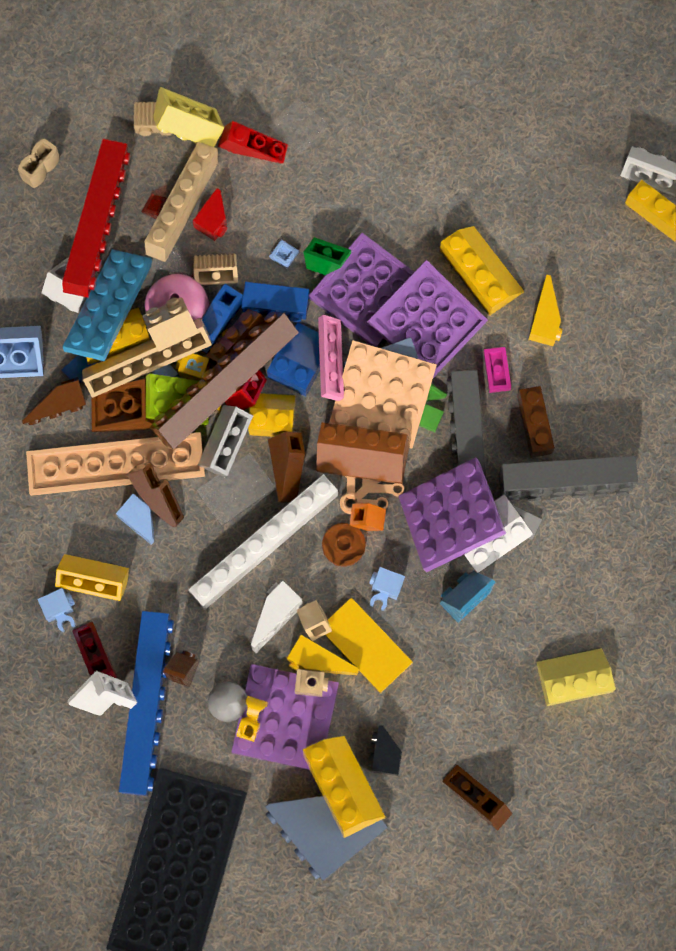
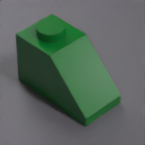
M314 237L303 252L306 267L314 272L327 275L343 266L350 256L351 250Z

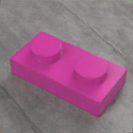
M506 348L484 349L483 354L489 393L510 391L511 382Z

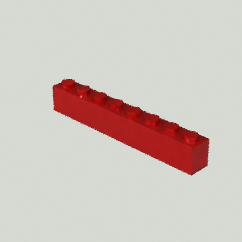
M102 138L63 277V293L89 298L90 291L95 290L97 278L94 277L95 272H99L102 259L99 258L101 253H105L107 241H104L106 235H110V217L114 218L116 205L114 203L115 200H119L121 194L119 184L120 182L124 183L126 175L124 166L129 165L131 153L127 152L126 143Z

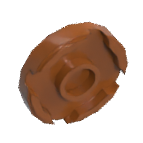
M348 523L333 525L326 531L323 537V553L328 561L336 566L347 567L354 565L365 553L366 542L363 533L359 528L350 526Z

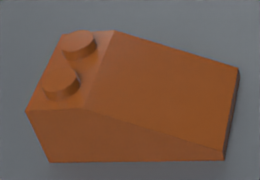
M146 379L127 382L92 398L91 396L92 432L151 429L150 426L154 423V419L146 418Z

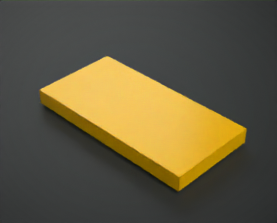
M352 598L328 619L332 631L325 634V636L359 669V672L380 694L413 663Z

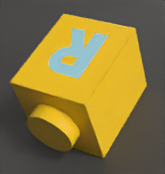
M191 354L179 359L176 369H178L180 377L200 381L202 375L209 370L211 363L207 357Z

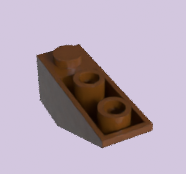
M76 377L57 383L23 416L22 423L34 425L40 423L41 418L49 416L50 419L62 416V412L68 410L71 413L82 410L83 406L86 405V400L79 378Z
M285 431L268 439L278 501L290 503L298 496L305 451L302 434Z

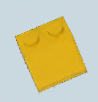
M260 393L255 406L250 407L249 414L253 415V418L248 427L249 435L274 437L285 431L293 432L295 395Z

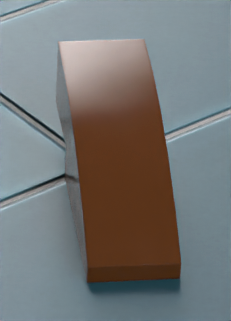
M151 462L137 465L127 474L140 497L162 520L170 526L176 527L184 519V515L168 480L159 481Z

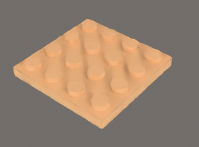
M353 340L342 376L344 398L340 401L335 400L329 423L407 434L410 441L409 448H413L437 364Z

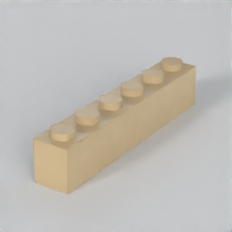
M198 142L145 239L146 255L164 262L168 259L217 166V148Z
M202 319L194 320L199 332L198 334L160 352L153 339L105 361L83 369V381L92 398L211 346L210 335Z

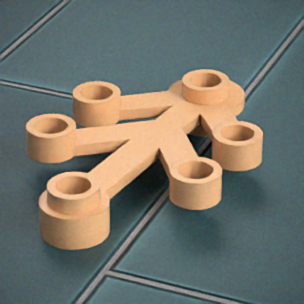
M345 476L347 478V493L341 497L340 507L343 512L351 514L352 507H348L346 504L348 500H353L355 504L370 503L378 506L379 501H384L386 503L384 509H387L388 500L384 497H380L377 500L363 498L368 493H386L399 496L404 493V486L398 483L379 484L381 481L362 478V487L355 493L356 477ZM395 486H400L402 491L400 493L394 492L393 488Z

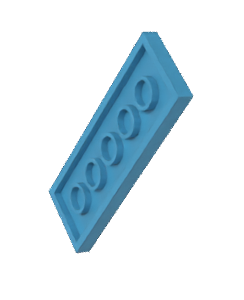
M114 249L111 250L97 278L95 290L90 291L89 298L86 299L63 344L64 352L105 361L153 264L152 258Z

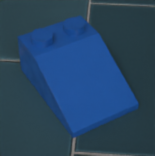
M297 323L295 328L299 333L275 355L267 370V375L269 379L306 397L320 372L319 333Z

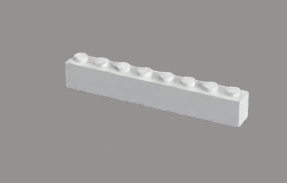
M323 474L188 589L190 594L206 610L338 496L336 487Z

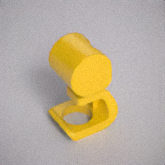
M248 696L246 699L248 707L247 716L242 717L236 737L254 742L261 725L257 721L259 712L267 707L268 702Z

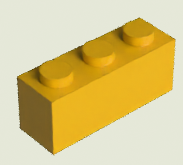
M641 179L628 195L625 204L673 241H676V205Z
M64 554L57 567L55 587L121 601L127 587L129 568Z

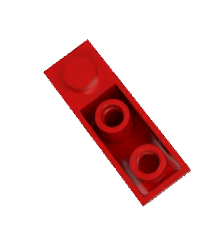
M232 121L224 126L218 147L235 154L283 164L288 144Z

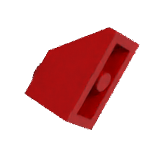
M216 188L193 220L194 228L213 241L218 236L221 238L227 231L221 191Z
M258 370L225 401V404L238 407L241 410L255 406L267 381L262 372Z

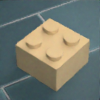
M182 297L172 298L166 302V305L159 308L153 307L146 311V314L142 315L159 352L199 333Z

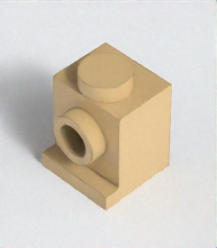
M297 669L295 694L322 697L323 691L327 692L329 678H324L325 672ZM311 678L315 679L316 685L309 686L308 680Z

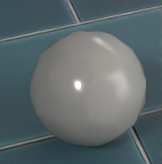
M226 681L219 683L209 693L207 700L208 709L213 717L220 721H235L247 709V695L244 689L235 682Z

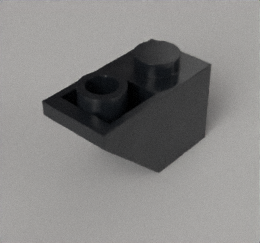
M379 725L378 730H373L371 743L375 744L374 753H369L367 766L372 767L371 772L398 776L402 751L385 727Z

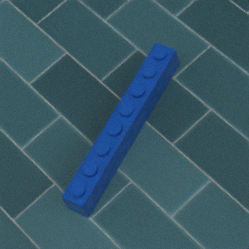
M142 611L132 692L137 703L129 709L119 793L148 796L149 791H153L154 778L151 777L152 768H156L157 755H154L155 745L158 746L160 741V732L156 731L157 723H161L163 717V709H159L160 700L165 699L166 687H162L163 678H167L163 670L167 665L165 664L166 655L170 656L171 642H168V635L173 633L174 620H170L171 616L167 613Z

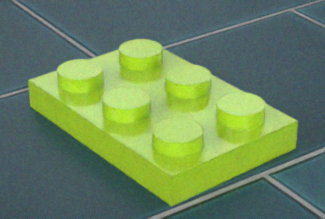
M157 374L146 375V418L155 419L158 415L165 413L170 409L173 401L184 396L187 388L197 384L199 381ZM209 417L201 424V426H206L209 424Z

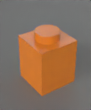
M370 503L352 504L349 525L365 531H383L386 509Z

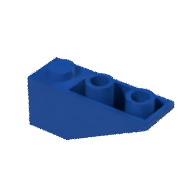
M224 284L202 319L212 343L211 346L201 350L206 354L209 353L242 306L243 295L227 284Z

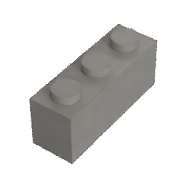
M224 405L198 466L214 474L228 476L253 415L238 407Z

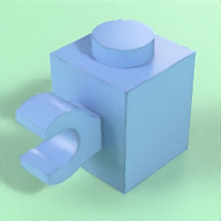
M382 567L379 568L378 573L374 571L369 584L373 585L372 591L379 594L371 598L370 606L373 607L376 600H381L383 602L381 610L384 611L387 607L388 597L397 600L405 576Z
M61 588L38 599L46 620L51 622L57 619V626L61 632L65 631L63 628L65 621H70L72 627L76 626L74 619L67 615L74 612L72 605L75 602L70 592L66 593Z

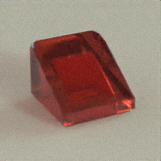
M151 194L141 212L157 219L168 198Z

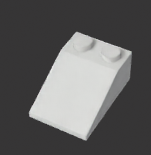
M284 581L280 584L275 583L267 591L269 595L266 598L251 643L252 650L255 653L297 613V609L303 607L302 599Z

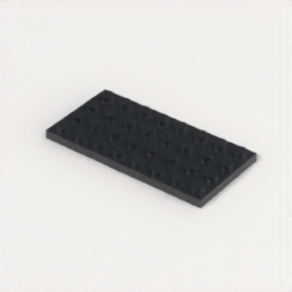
M159 768L106 950L203 951L247 792Z

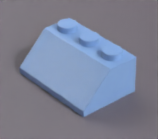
M41 326L0 328V378L43 376Z

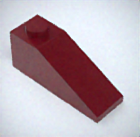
M93 621L72 630L90 677L98 671L118 679Z

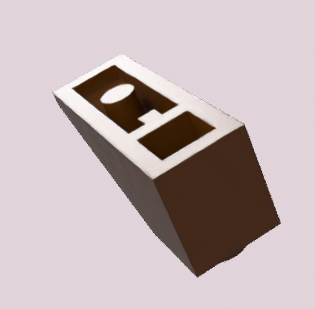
M183 651L181 654L176 652L165 666L163 673L168 680L190 687L199 661L195 659L196 655Z
M456 765L442 781L497 831L513 814L503 801L459 765Z

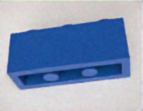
M245 282L242 311L244 313L249 308L261 315L277 311L285 313L290 321L300 322L301 319L306 320L309 289Z

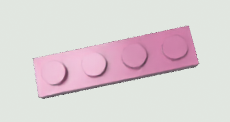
M322 315L318 318L321 397L340 401L344 398L341 320Z

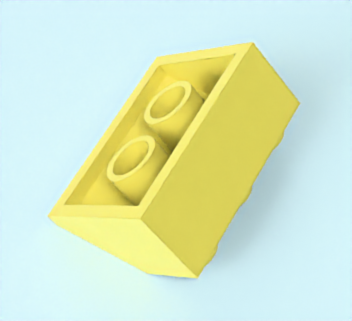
M160 87L153 116L157 128L163 133L170 132L176 134L182 140L187 141L188 139L196 144L201 142L214 147L224 129L217 110Z
M602 648L536 662L546 706L611 693L616 690L611 668Z

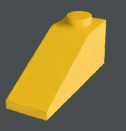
M546 275L528 340L554 346L556 340L560 341L563 329L559 328L561 319L551 275Z
M300 635L287 657V660L291 662L289 666L296 671L297 669L345 675H357L359 672L357 667Z

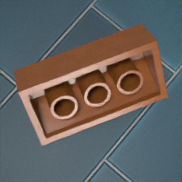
M321 422L317 441L316 471L402 484L410 447L408 435Z

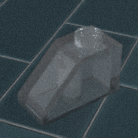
M175 245L166 262L156 258L152 260L151 268L153 273L165 276L182 274L195 279L193 269L180 249Z

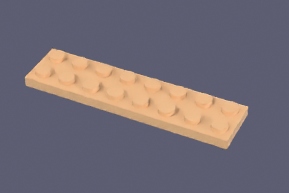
M201 432L191 433L175 449L166 447L158 437L26 451L29 494L33 496L133 485L127 474L135 466L146 462H151L159 481L164 479L169 481L205 477V469L198 466L203 454Z

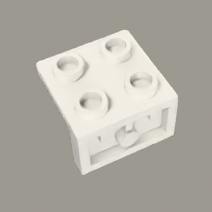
M98 671L68 699L69 705L99 716L114 702L119 706L123 705L128 708H132L137 703L127 682Z

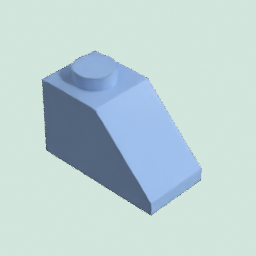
M132 494L116 515L152 545L154 543L152 511L140 496L137 497Z

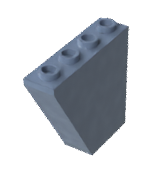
M323 796L273 803L266 806L268 812L265 815L273 825L278 823L283 830L279 833L287 843L292 841L297 848L294 852L301 861L306 859L311 867L308 870L316 880L318 878L325 880L388 828L380 820L344 838Z

